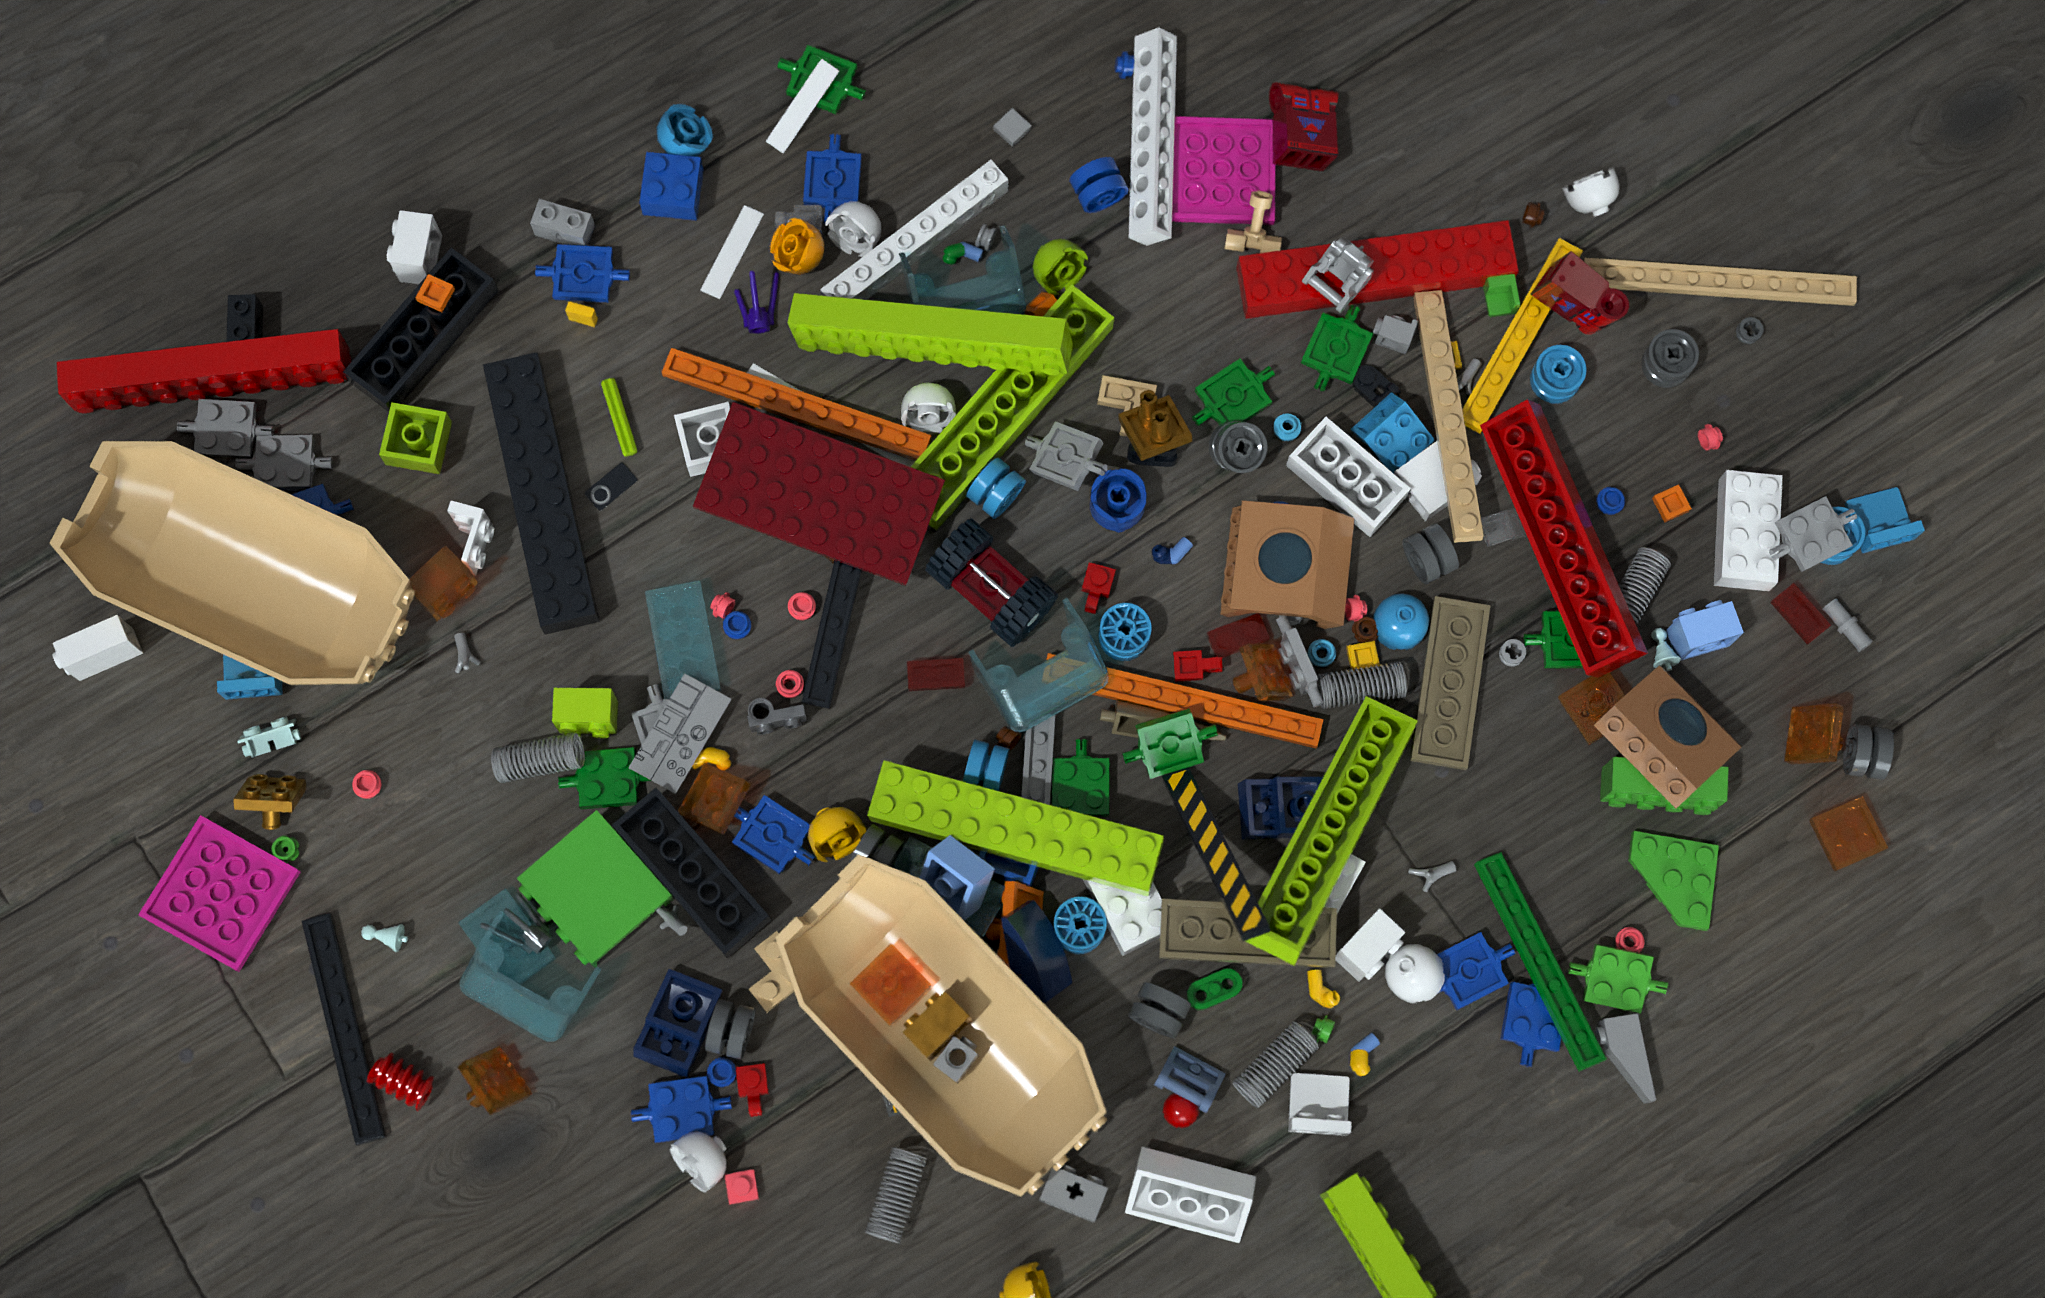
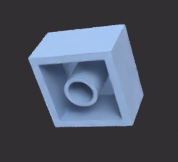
M1722 600L1714 601L1705 606L1706 609L1697 612L1695 608L1687 609L1680 612L1678 618L1672 620L1673 623L1666 632L1673 651L1677 656L1681 657V661L1729 647L1744 633L1732 601L1724 604Z
M949 835L928 852L919 879L926 881L965 921L980 909L995 869Z

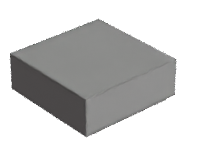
M1012 108L993 126V130L1014 147L1031 130V125Z

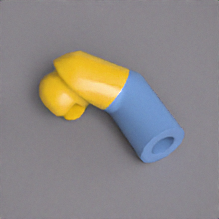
M1370 1033L1358 1042L1350 1051V1067L1358 1076H1365L1369 1073L1368 1053L1380 1045V1042L1373 1033Z

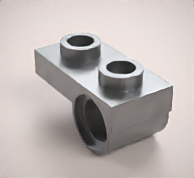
M757 698L748 706L747 718L751 733L757 732V735L772 733L774 731L773 728L785 726V729L797 728L802 725L801 722L807 721L803 704L774 710L769 700ZM759 708H767L769 714L764 719H757L754 717L755 711Z

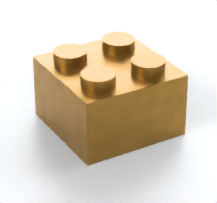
M945 991L941 995L936 992L925 1003L927 1009L920 1016L915 1013L904 1023L906 1029L902 1033L929 1061H932L949 1044L952 1038L956 1037L972 1021L970 1016Z

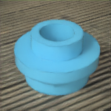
M1282 414L1275 420L1273 430L1279 439L1292 441L1299 436L1301 423L1292 414ZM1290 423L1293 428L1285 430L1283 424Z
M1318 639L1309 646L1308 657L1313 665L1327 667L1334 661L1336 649L1330 641ZM1324 650L1326 657H1318L1316 651Z

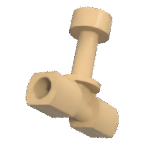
M1253 191L1251 193L1249 204L1254 207L1251 226L1246 227L1244 231L1228 229L1225 249L1244 252L1245 247L1260 250V253L1280 251L1282 238L1268 236L1266 231L1262 229L1265 209H1270L1272 205V194L1264 191Z

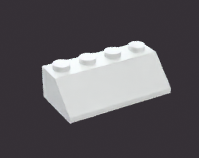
M1142 1147L1125 1213L1239 1243L1253 1200L1256 1176Z

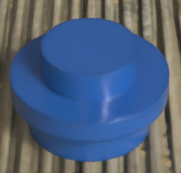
M1124 51L1121 57H1116L1115 73H1119L1120 79H1125L1126 76L1132 77L1134 70V55H1128V52Z
M1614 487L1604 488L1597 496L1598 508L1608 515L1619 513L1625 505L1623 493Z
M741 611L729 613L723 621L724 632L732 639L746 637L751 630L750 618Z
M727 1058L713 1060L707 1069L708 1079L717 1087L729 1086L736 1078L734 1063Z

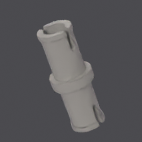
M1837 598L1822 609L1839 627L1837 631L1840 634L1844 633L1858 652H1861L1873 642L1857 624L1859 620L1855 616L1851 617Z

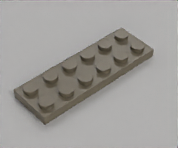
M1438 596L1433 598L1416 715L1418 722L1414 729L1410 761L1460 770L1468 769L1491 605Z
M1161 900L1159 958L1294 966L1246 941L1242 942L1223 902ZM1324 907L1295 966L1335 967L1337 908Z

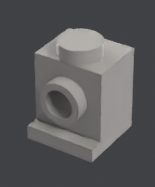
M1385 315L1384 319L1378 317L1373 331L1374 334L1378 335L1375 344L1406 354L1418 321L1413 319L1410 324L1402 317L1395 315Z

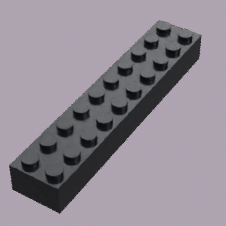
M538 352L483 364L540 627L546 635L600 622L544 369Z

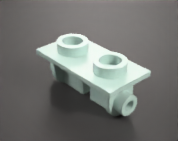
M282 717L271 721L270 727L260 729V726H254L244 730V735L238 739V744L246 743V745L242 746L244 756L254 758L271 752L269 744L271 740L274 741L276 749L297 744L296 741L301 739V735L298 729H292V726L297 721L296 718L288 720L287 717Z

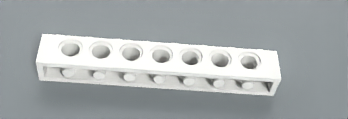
M1159 27L1135 36L1129 238L1146 246L1170 239L1172 234L1177 36Z
M992 160L988 161L821 288V296L867 300L1008 192V178Z

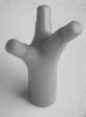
M1472 359L1465 371L1457 377L1458 388L1462 389L1465 386L1467 395H1471L1472 379L1482 365L1477 359Z
M465 633L455 634L454 638L458 650V663L455 672L460 673L462 667L464 670L469 669V660L476 665H479L481 661L470 652Z
M1451 861L1428 869L1409 868L1408 872L1409 874L1424 876L1426 883L1422 890L1428 892L1430 886L1437 879L1456 872V867Z
M677 905L673 906L671 912H667L661 907L657 909L656 912L665 921L660 924L661 929L671 927L680 936L687 932V927L677 917L679 909Z

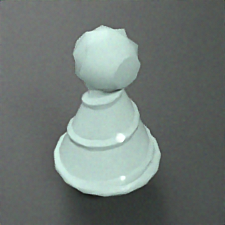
M1656 628L1651 633L1653 640L1658 642L1653 667L1657 668L1661 665L1664 669L1666 668L1667 671H1670L1672 666L1681 661V657L1677 656L1667 642L1664 641L1667 638V632L1662 628Z
M403 924L377 930L373 925H366L361 931L364 939H379L385 945L392 948L394 952L400 950L402 942L408 941V937L404 936L405 928Z

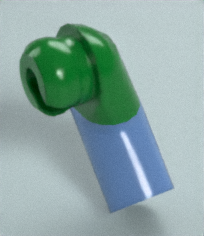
M959 242L945 247L942 260L947 264L953 265L956 263L957 257L964 256L980 262L984 250L965 242Z

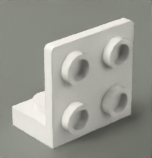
M450 501L448 513L459 527L458 529L469 534L461 562L471 575L476 576L478 569H482L484 566L486 553L483 552L486 543L492 541L494 527H492V523L484 509Z
M1293 1073L1290 1081L1288 1132L1339 1136L1351 1134V1121H1348L1349 1077Z

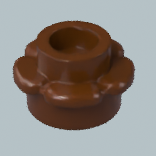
M1529 202L1526 206L1522 223L1529 225V228H1533L1535 224L1540 225L1543 219L1544 209H1540V202L1536 204Z
M1365 616L1358 622H1354L1352 632L1355 634L1354 637L1358 642H1371L1378 638V630L1374 619ZM1364 628L1368 629L1367 633L1363 631Z
M1015 725L1010 726V728L1004 726L996 736L997 745L1009 748L1010 752L1018 744L1022 734L1016 730L1017 727Z

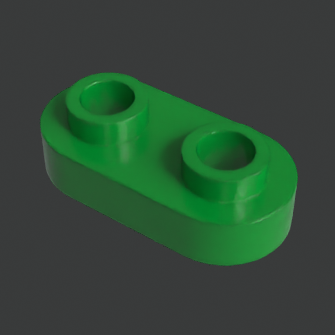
M1233 969L1220 970L1193 982L1186 993L1187 1001L1196 1010L1211 1008L1238 995L1242 988V978ZM1226 979L1230 980L1232 982V988L1228 990L1224 989L1222 987V981ZM1203 991L1206 994V999L1204 1001L1197 1000L1196 992Z

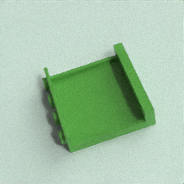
M597 810L517 877L522 884L518 888L528 901L534 898L540 905L537 909L539 914L547 923L553 920L559 927L555 931L565 944L571 941L577 947L574 954L584 965L590 962L594 968L598 966L597 961L662 905L666 907L674 900L667 889Z

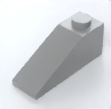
M1638 1013L1599 1021V1027H1596L1595 1030L1596 1038L1599 1044L1603 1045L1606 1055L1644 1104L1656 1101Z

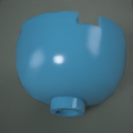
M684 104L672 105L659 120L657 139L661 147L668 154L697 157L708 148L713 138L712 128L704 116L699 118L694 114L695 109Z
M1404 593L1391 595L1381 601L1374 612L1373 619L1378 630L1377 639L1389 649H1412L1421 643L1428 632V611L1422 601L1413 595Z

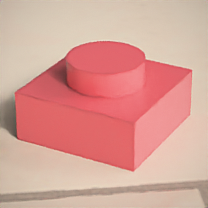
M754 1169L725 1175L730 1205L759 1200Z

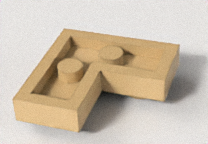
M1103 375L1097 405L1124 409L1125 412L1141 406L1140 394L1146 390H1152L1156 393L1157 385ZM1121 425L1120 436L1128 437Z
M778 931L754 948L771 970L770 973L749 988V991L766 1013L794 992L775 938L779 934Z

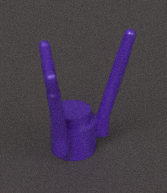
M751 270L749 275L753 308L749 309V314L739 289H735L734 293L743 317L744 328H748L749 333L753 334L766 333L770 331V325H774V309L779 273L775 272L773 276L767 313L764 307H759L755 272Z

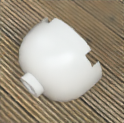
M1614 167L1608 169L1609 174L1604 175L1602 170L1575 181V185H1573L1571 190H1569L1568 185L1563 187L1562 190L1569 205L1580 213L1592 212L1594 217L1609 211L1608 205L1614 202L1619 194V181Z
M849 201L839 205L825 222L826 226L829 225L830 231L828 236L832 242L850 255L853 250L860 253L859 257L865 256L874 249L881 237V222L878 215L870 206L861 202Z
M925 382L912 387L907 391L901 404L902 424L904 426L907 424L912 429L929 435L941 433L942 428L946 427L956 416L954 397L945 387L931 382Z
M1407 944L1400 947L1389 957L1385 966V978L1389 988L1400 999L1409 1003L1421 1002L1423 1000L1428 1001L1441 990L1445 981L1443 962L1431 949L1419 944Z
M692 1132L681 1137L671 1145L670 1152L682 1172L686 1169L694 1178L690 1182L700 1191L707 1192L723 1177L726 1171V1157L723 1152L726 1151V1147L717 1136L711 1138L708 1134L702 1132Z

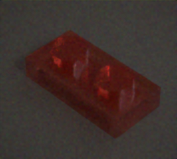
M1794 583L1770 602L1807 645L1831 626Z
M1260 613L1208 631L1206 634L1215 657L1222 658L1267 642L1270 639Z
M963 658L907 661L909 691L965 688Z

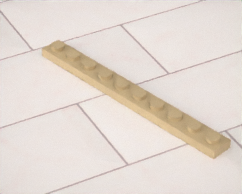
M1584 258L1583 260L1609 282L1610 288L1617 290L1854 306L1857 302V276Z
M1442 290L1415 292L1413 299L1454 543L1481 541L1484 535Z

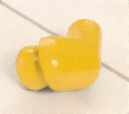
M707 747L701 750L692 767L696 769L707 763L716 764L718 770L724 771L731 766L730 755L724 750Z
M1321 970L1307 971L1311 999L1325 1008H1333L1340 1001V996L1338 992H1332L1323 985Z

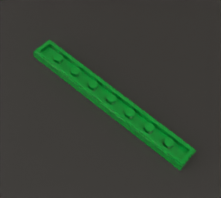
M1502 852L1477 861L1474 866L1578 1072L1604 1062L1607 1058Z

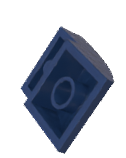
M1323 777L1245 779L1238 783L1242 840L1292 838Z
M1034 900L1027 901L1001 918L1009 968L1015 974H1021L1022 981L1043 1003H1046L1073 983L1061 942L1045 913Z
M668 969L646 1016L645 1025L633 1048V1057L688 1078L708 1031L715 1006L721 997L722 989Z

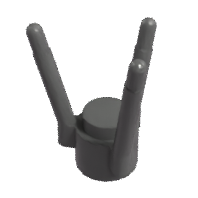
M520 893L516 894V898L537 927L534 924L529 927L508 908L504 909V913L525 931L522 935L525 942L488 924H480L482 929L522 948L528 954H531L532 951L537 955L540 954L553 938L549 934L551 930L543 924Z

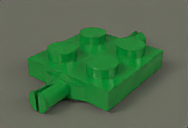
M807 45L802 57L796 63L783 57L778 62L777 68L791 73V81L786 89L787 96L793 98L797 96L820 60L823 59L839 70V72L815 107L837 114L842 101L847 95L860 101L865 97L866 90L852 85V79L857 70V64L809 45Z
M1349 305L1344 318H1335L1322 313L1301 360V364L1313 368L1320 373L1314 385V388L1317 390L1323 381L1320 391H1325L1330 378H1336L1348 384L1353 382L1373 336V333L1361 329L1354 323L1360 311V308L1356 306L1353 315H1351L1355 305Z
M1241 359L1236 360L1195 388V393L1203 402L1204 409L1192 416L1193 421H1196L1195 424L1197 426L1209 418L1218 422L1219 425L1231 420L1248 421L1272 404V400L1264 391L1262 383L1275 376L1274 371L1271 370L1270 366H1267L1255 374L1246 367Z
M1543 611L1541 614V633L1524 634V646L1541 645L1544 655V669L1583 668L1560 612Z
M1190 709L1182 710L1135 725L1139 739L1138 748L1122 752L1125 764L1142 759L1146 765L1148 776L1152 779L1204 763L1201 751L1202 740L1218 736L1215 724L1198 729L1194 724Z
M1076 739V756L1053 758L1052 806L1092 817L1110 816V759L1087 756L1088 740L1082 739L1081 750V740Z
M634 747L584 751V765L576 770L575 776L558 777L559 789L577 788L581 810L636 805L638 803L637 791L640 782L651 781L629 769L636 756Z

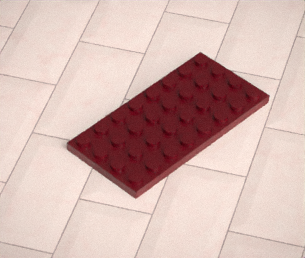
M732 402L695 498L693 508L906 586L945 480Z

